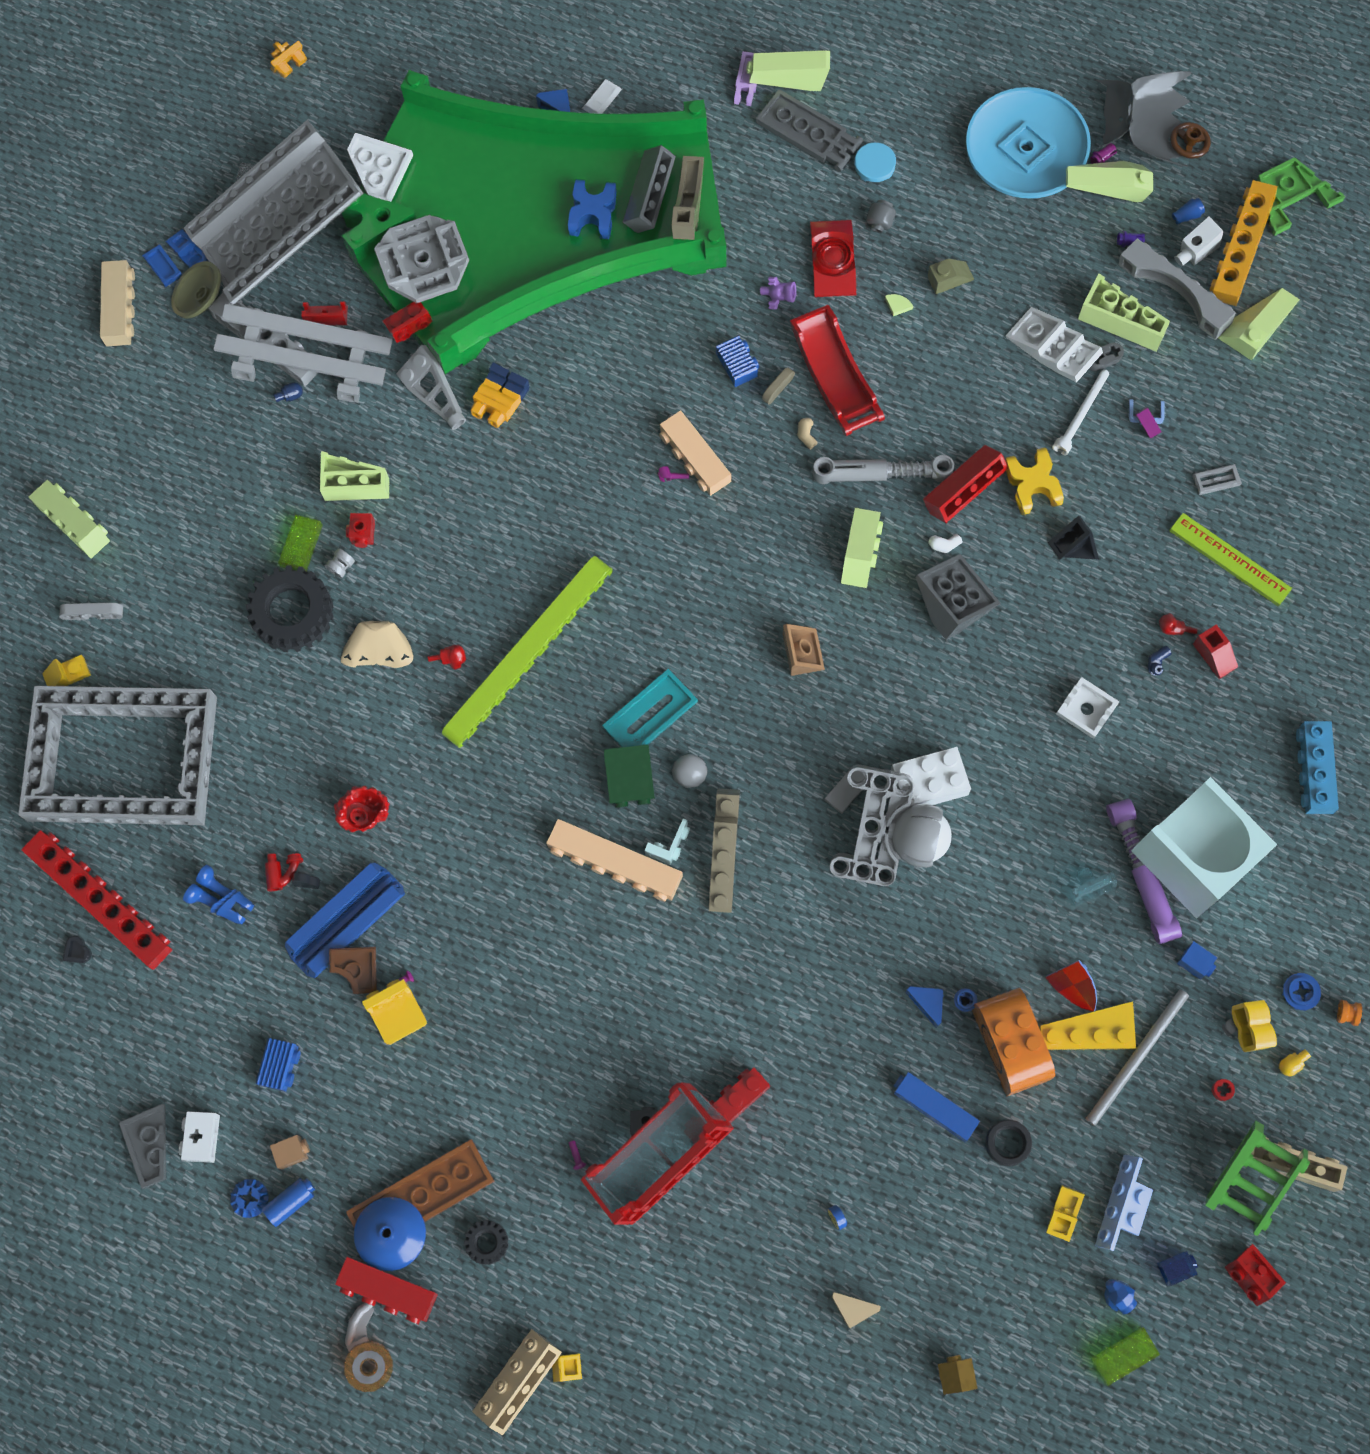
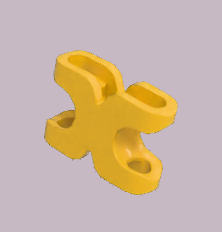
M1045 447L1037 449L1035 454L1037 464L1032 468L1021 466L1015 456L1005 458L1008 467L1006 470L1008 480L1012 485L1018 486L1015 500L1021 515L1030 514L1033 506L1031 496L1036 493L1046 495L1053 507L1060 506L1063 503L1064 497L1059 480L1055 476L1049 475L1053 464Z

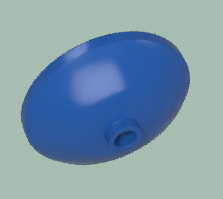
M396 1197L381 1198L369 1204L359 1215L354 1228V1243L360 1257L371 1267L383 1271H395L411 1264L421 1253L426 1239V1226L419 1210L410 1202ZM389 1228L391 1230L390 1237L385 1238L383 1232L385 1229Z

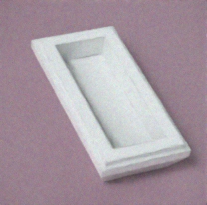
M605 79L582 109L588 113L603 114L622 89Z

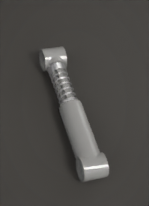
M939 455L931 461H922L921 463L918 461L916 463L912 461L910 463L906 461L904 463L900 461L898 463L894 461L891 463L887 462L886 459L832 460L828 457H820L814 463L813 477L819 484L844 481H887V478H892V476L896 478L898 476L902 478L903 476H907V478L909 476H913V478L915 476H919V478L924 476L937 482H943L953 473L954 461L947 455ZM938 467H945L947 471H940ZM827 469L829 472L821 473L819 470Z

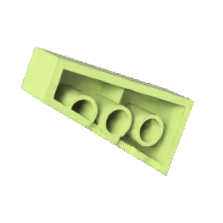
M1098 274L1082 306L1078 319L1157 352L1170 321L1150 307L1142 306L1137 302V298L1132 295L1130 297L1120 291L1119 286L1114 283L1111 285L1104 280V276Z

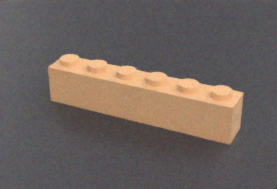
M559 819L547 841V846L551 849L550 852L558 857H562L564 854L571 857L570 861L579 866H583L585 863L592 866L591 870L600 875L606 872L613 875V880L622 884L627 881L633 884L632 887L643 893L648 890L654 893L653 897L664 902L666 899L672 901L683 877V873L677 869Z

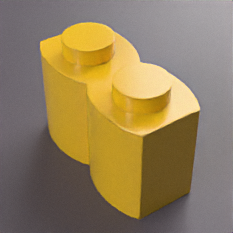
M1264 1000L1245 1002L1232 1006L1233 1021L1238 1028V1040L1244 1052L1263 1050L1276 1046V1034L1273 1026L1270 1024V1011Z

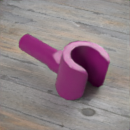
M667 466L659 468L658 475L662 482H665L664 478L667 481L672 479H689V474L670 473Z

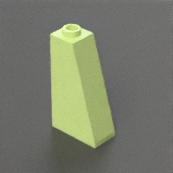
M830 51L754 53L752 60L747 63L746 74H749V83L821 91L830 69Z

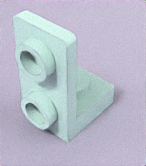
M682 819L669 851L661 843L654 842L653 845L648 842L645 848V855L671 865L672 860L677 861L681 852V848L678 847L681 839L686 840L690 828L687 827L688 821Z

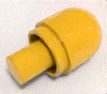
M1306 1049L1299 1054H1289L1281 1060L1279 1069L1283 1075L1293 1076L1305 1066L1303 1062L1311 1056Z

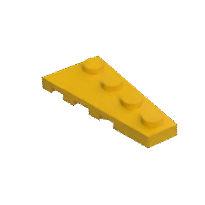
M1133 1002L1040 1026V1031L1048 1050L1136 1049Z

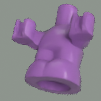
M768 277V285L770 286H761L760 294L769 295L772 300L768 302L769 309H777L779 301L794 302L796 298L795 282L781 283L777 280V277Z

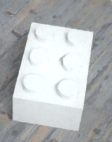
M958 747L892 764L891 771L908 774L913 779L911 806L917 804H938L967 796L971 790ZM900 780L897 783V788L902 791L907 790L910 786L907 780Z

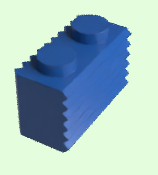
M739 335L716 345V355L735 387L758 377L759 369L756 358H751L749 354L750 349L745 340L742 341Z
M268 1038L255 1084L286 1092L287 1088L291 1087L294 1081L292 1069L294 1064L297 1065L300 1059L301 1052L298 1050L299 1046Z

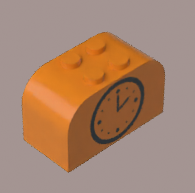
M1020 988L974 1004L975 1008L972 1012L1006 1097L1050 1081L1055 1077L1052 1058L1030 1004Z

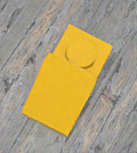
M83 655L63 663L54 659L42 673L47 686H68L91 676Z

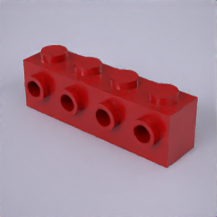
M987 445L980 448L923 498L928 512L937 519L947 523L1008 469L1002 453Z
M755 1067L752 1070L745 1069L737 1077L739 1081L733 1087L731 1084L727 1085L720 1092L722 1097L716 1102L710 1101L730 1123L770 1088V1084ZM706 1105L703 1107L712 1119L720 1120ZM702 1115L698 1118L693 1116L685 1123L686 1129L684 1134L693 1144L700 1139L699 1135L703 1131V1126L707 1123Z
M349 1257L346 1258L335 1285L341 1287L340 1293L353 1297L354 1293L363 1296L361 1301L375 1306L376 1302L385 1305L384 1311L396 1316L398 1311L407 1314L406 1320L418 1325L420 1320L427 1322L438 1294Z

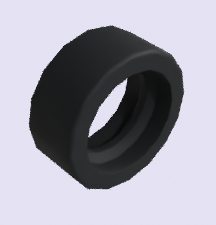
M1008 1119L1000 1121L991 1127L986 1136L985 1145L987 1153L993 1161L999 1165L1010 1167L1018 1165L1027 1159L1032 1149V1138L1030 1132L1023 1124ZM1004 1129H1012L1018 1132L1022 1138V1150L1014 1157L1001 1155L995 1147V1137Z

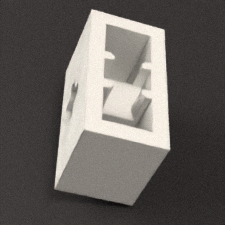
M187 1112L186 1117L182 1121L184 1139L179 1145L181 1160L214 1163L220 1115L216 1113ZM202 1134V1139L194 1140L195 1135Z

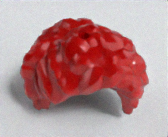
M354 786L351 790H347L338 803L334 804L335 820L344 830H349L350 832L360 830L364 832L387 819L390 803L388 798L374 787Z

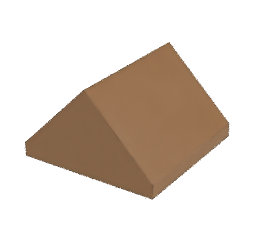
M791 624L783 625V639L791 676L825 670L817 630Z

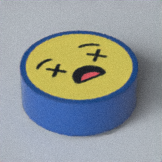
M837 1205L827 1209L837 1230L847 1226L845 1216Z

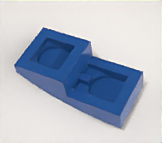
M182 229L166 241L188 268L199 262L208 261L205 254Z

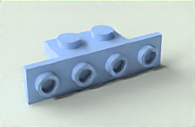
M1130 1155L1123 1156L1095 1246L1114 1251L1120 1229L1139 1236L1153 1192L1152 1189L1136 1182L1142 1158Z

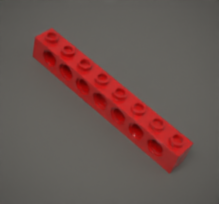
M40 830L21 850L146 966L154 970L173 950L168 946L170 941L162 933L157 936L152 931L155 927L145 918L141 921L136 916L139 912L130 904L127 906L123 905L120 902L123 898L113 889L109 892L104 887L107 883L98 875L93 877L88 873L91 870L88 865L82 860L79 863L73 859L75 854L66 846L62 849L58 845L60 840L51 832L46 834ZM55 851V856L48 860L49 853ZM67 865H71V870L64 874V868ZM87 879L86 885L83 888H79L80 882ZM102 893V900L95 903V897ZM118 908V914L111 918V911ZM134 922V929L126 932L128 924ZM150 937L149 945L142 947L143 940Z

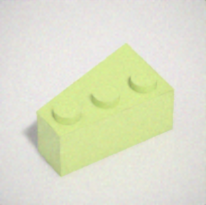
M321 451L320 492L325 501L389 498V477L385 468L360 461L359 463L347 460L345 457L340 456L339 458Z
M855 508L845 555L842 584L867 588L870 568H875L877 555L873 554L874 550L878 551L880 538L876 536L877 534L881 535L883 522L879 521L881 512Z

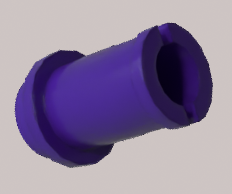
M1126 231L1119 232L1117 235V245H1121V247H1125V245L1130 246L1137 238L1145 242V234L1127 233Z

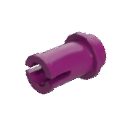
M1110 143L1101 150L1093 152L1090 157L1091 163H1105L1106 160L1117 154L1115 145Z

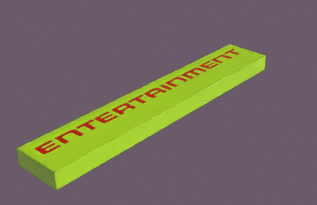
M1183 513L1170 529L1171 533L1278 607L1292 590V587Z

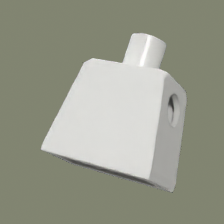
M1210 217L1206 218L1182 240L1181 250L1174 256L1176 262L1180 266H1183L1188 261L1196 265L1220 247L1223 230ZM1202 240V243H1201L1200 245L1195 246L1197 243H1199V242Z

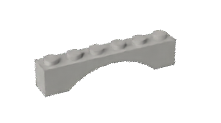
M1137 238L1120 255L1118 265L1134 278H1144L1160 282L1181 294L1193 308L1199 328L1215 340L1233 323L1236 312L1233 311L1231 306L1221 302L1214 293L1205 290L1196 280L1184 274L1179 267H1175L1163 255H1159L1152 250L1147 243Z

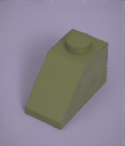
M946 259L930 265L928 271V279L935 294L974 280L967 263L954 259Z

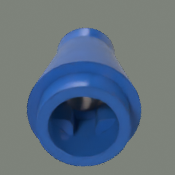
M1192 198L1176 212L1172 213V218L1176 220L1177 225L1200 218L1201 214L1205 213L1204 205L1199 198Z
M970 989L959 990L954 996L955 1006L963 1012L973 1010L975 1008L974 1004L977 1003L976 994ZM964 999L968 1004L963 1006L960 1000Z

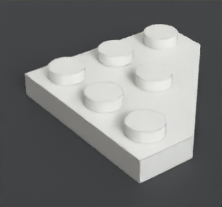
M355 133L347 151L367 195L391 202L413 157L412 150Z

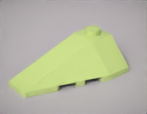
M1281 288L1234 317L1233 323L1218 339L1252 360L1300 299Z

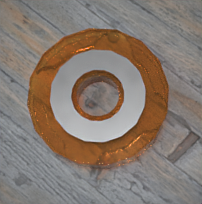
M366 1341L355 1345L348 1352L344 1362V1372L348 1383L355 1389L363 1392H372L382 1388L389 1381L393 1371V1360L388 1349L374 1341ZM372 1360L375 1362V1369L369 1373L364 1372L361 1368L364 1361Z

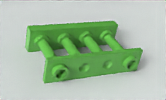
M1255 1120L1209 1191L1205 1206L1215 1210L1218 1204H1225L1254 1221L1253 1234L1258 1236L1261 1230L1266 1231L1272 1221L1271 1215L1298 1174H1303L1310 1164L1308 1150L1303 1148L1298 1157L1266 1139L1264 1125ZM1262 1147L1291 1164L1292 1167L1286 1176L1253 1158L1251 1153L1254 1148ZM1249 1166L1280 1185L1274 1194L1271 1195L1242 1178L1239 1173L1241 1168ZM1230 1185H1237L1266 1202L1267 1205L1261 1214L1228 1196L1229 1193L1226 1191Z

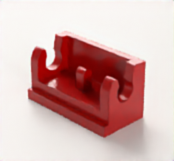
M340 301V306H309L308 302H303L304 311L301 314L303 320L330 326L347 325L348 306L345 301Z

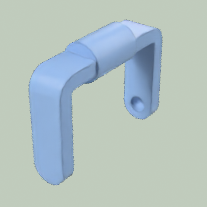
M1129 399V420L1133 423H1140L1137 417H1133V399ZM1160 401V418H1154L1157 424H1161L1164 420V401Z

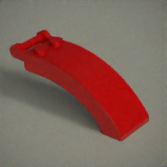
M823 306L790 320L794 336L808 370L829 410L840 425L843 434L848 436L854 430L875 421L881 422L885 420L884 413L877 403V398L854 361L841 332L837 317L830 306ZM870 411L873 412L872 414L865 416L861 419H858L854 422H847Z

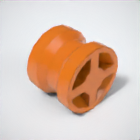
M1340 1000L1337 1010V1022L1342 1024L1350 1022L1351 1025L1358 1026L1362 1017V1004L1358 1002L1350 1004L1347 1000Z

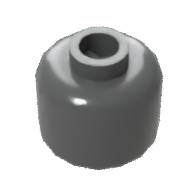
M877 200V202L871 204L866 222L871 226L872 231L882 233L883 230H889L892 227L896 215L893 204L885 200Z

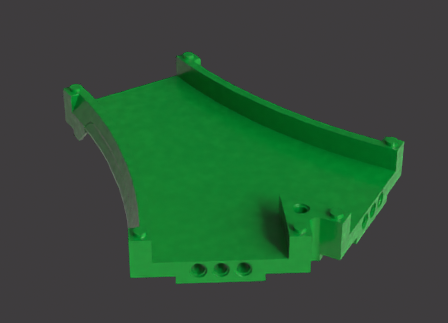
M409 70L400 86L404 102L383 141L412 150L413 157L391 202L367 195L363 184H361L359 188L364 194L342 212L346 226L352 228L342 235L349 257L370 281L375 291L393 313L414 301L389 289L374 248L381 242L389 228L428 215L439 217L446 221H455L469 258L468 265L457 290L421 302L429 312L433 322L425 329L418 330L412 334L420 346L426 345L432 355L439 362L445 375L462 364L464 366L477 358L489 342V337L535 313L589 291L628 278L668 268L692 276L706 273V270L727 267L724 228L721 226L707 135V117L704 100L683 102L684 111L596 114L554 111L501 104L430 87L428 76ZM662 145L676 156L655 227L636 233L623 223V219L644 151ZM683 156L704 157L698 231H695L694 240L673 239L672 233L673 206H675L677 201ZM576 179L585 180L586 190L592 195H598L603 192L607 182L616 183L615 210L611 213L612 230L609 240L600 239L599 227L594 224L583 226L578 237L569 236L568 220L570 209L574 206L573 189Z

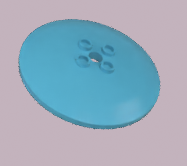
M1031 87L1009 89L989 98L974 113L966 135L967 155L978 176L995 190L1019 198L1046 197L1067 188L1066 168L1068 166L1086 165L1091 144L1088 126L1074 105L1056 93ZM1029 145L1032 150L1025 151L1022 149V146Z

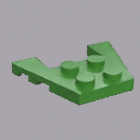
M1295 157L1260 174L1257 179L1259 182L1278 186L1268 217L1274 236L1289 229L1292 225L1283 212V208L1313 193L1317 194L1327 209L1342 202L1345 198L1343 193L1340 191L1337 193L1331 188V184L1327 181H1321L1314 175L1315 172Z

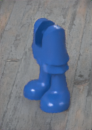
M209 865L202 867L196 877V882L223 898L218 900L196 884H192L183 896L184 902L188 904L195 902L204 903L211 907L210 913H216L217 916L224 917L241 925L246 919L238 912L231 910L234 904L237 903L250 912L254 908V904L240 891L238 892L236 889L230 890L214 878L213 868Z

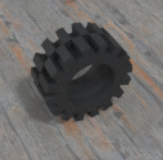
M489 1220L478 1221L469 1228L468 1233L466 1232V1240L464 1241L465 1251L476 1263L491 1265L500 1261L505 1256L509 1246V1239L505 1229L500 1224ZM484 1233H491L496 1240L495 1247L490 1252H483L478 1247V1239Z

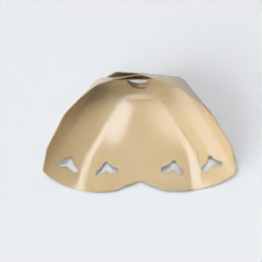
M364 621L358 623L344 646L341 656V663L350 667L378 664L400 668L409 665L413 661L412 649L407 638L395 623L389 621ZM349 654L351 660L344 658V656ZM404 654L409 656V658L401 660ZM362 656H364L365 658L368 659V660L359 661ZM391 656L394 661H386L385 659Z

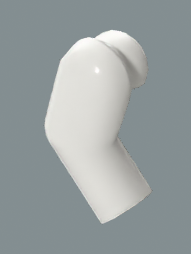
M958 534L953 535L948 540L934 535L930 537L928 542L932 549L947 553L961 544L962 539Z

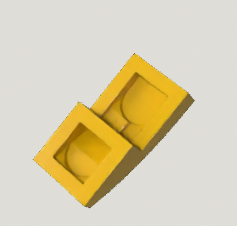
M1061 1185L1046 1233L1070 1242L1077 1222V1215L1085 1196L1084 1193Z

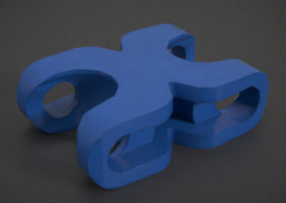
M575 180L573 189L574 206L570 209L568 220L569 236L578 237L583 226L594 224L599 227L600 239H610L612 230L611 213L615 210L617 196L616 183L607 182L603 192L598 195H592L586 190L585 180Z

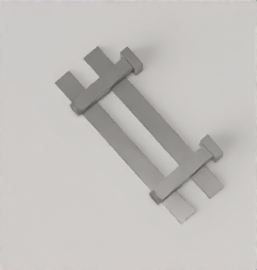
M225 304L221 318L222 321L247 326L244 339L217 334L214 351L239 356L238 362L233 361L231 371L233 378L254 382L256 374L253 362L256 359L345 378L343 384L338 383V400L358 403L360 398V387H357L359 381L383 385L386 369L365 365L363 360L366 351L390 355L392 338L368 334V332L363 330L354 331L272 314L258 308L249 309ZM264 329L351 347L349 361L259 343L261 330Z

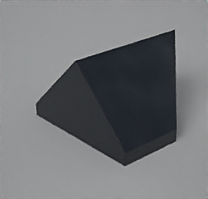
M1077 516L1048 542L1059 560L1062 558L1099 560L1093 533L1081 516Z

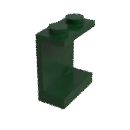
M649 744L604 749L610 804H615V808L628 807V802L637 801V805L651 804V800L655 799Z

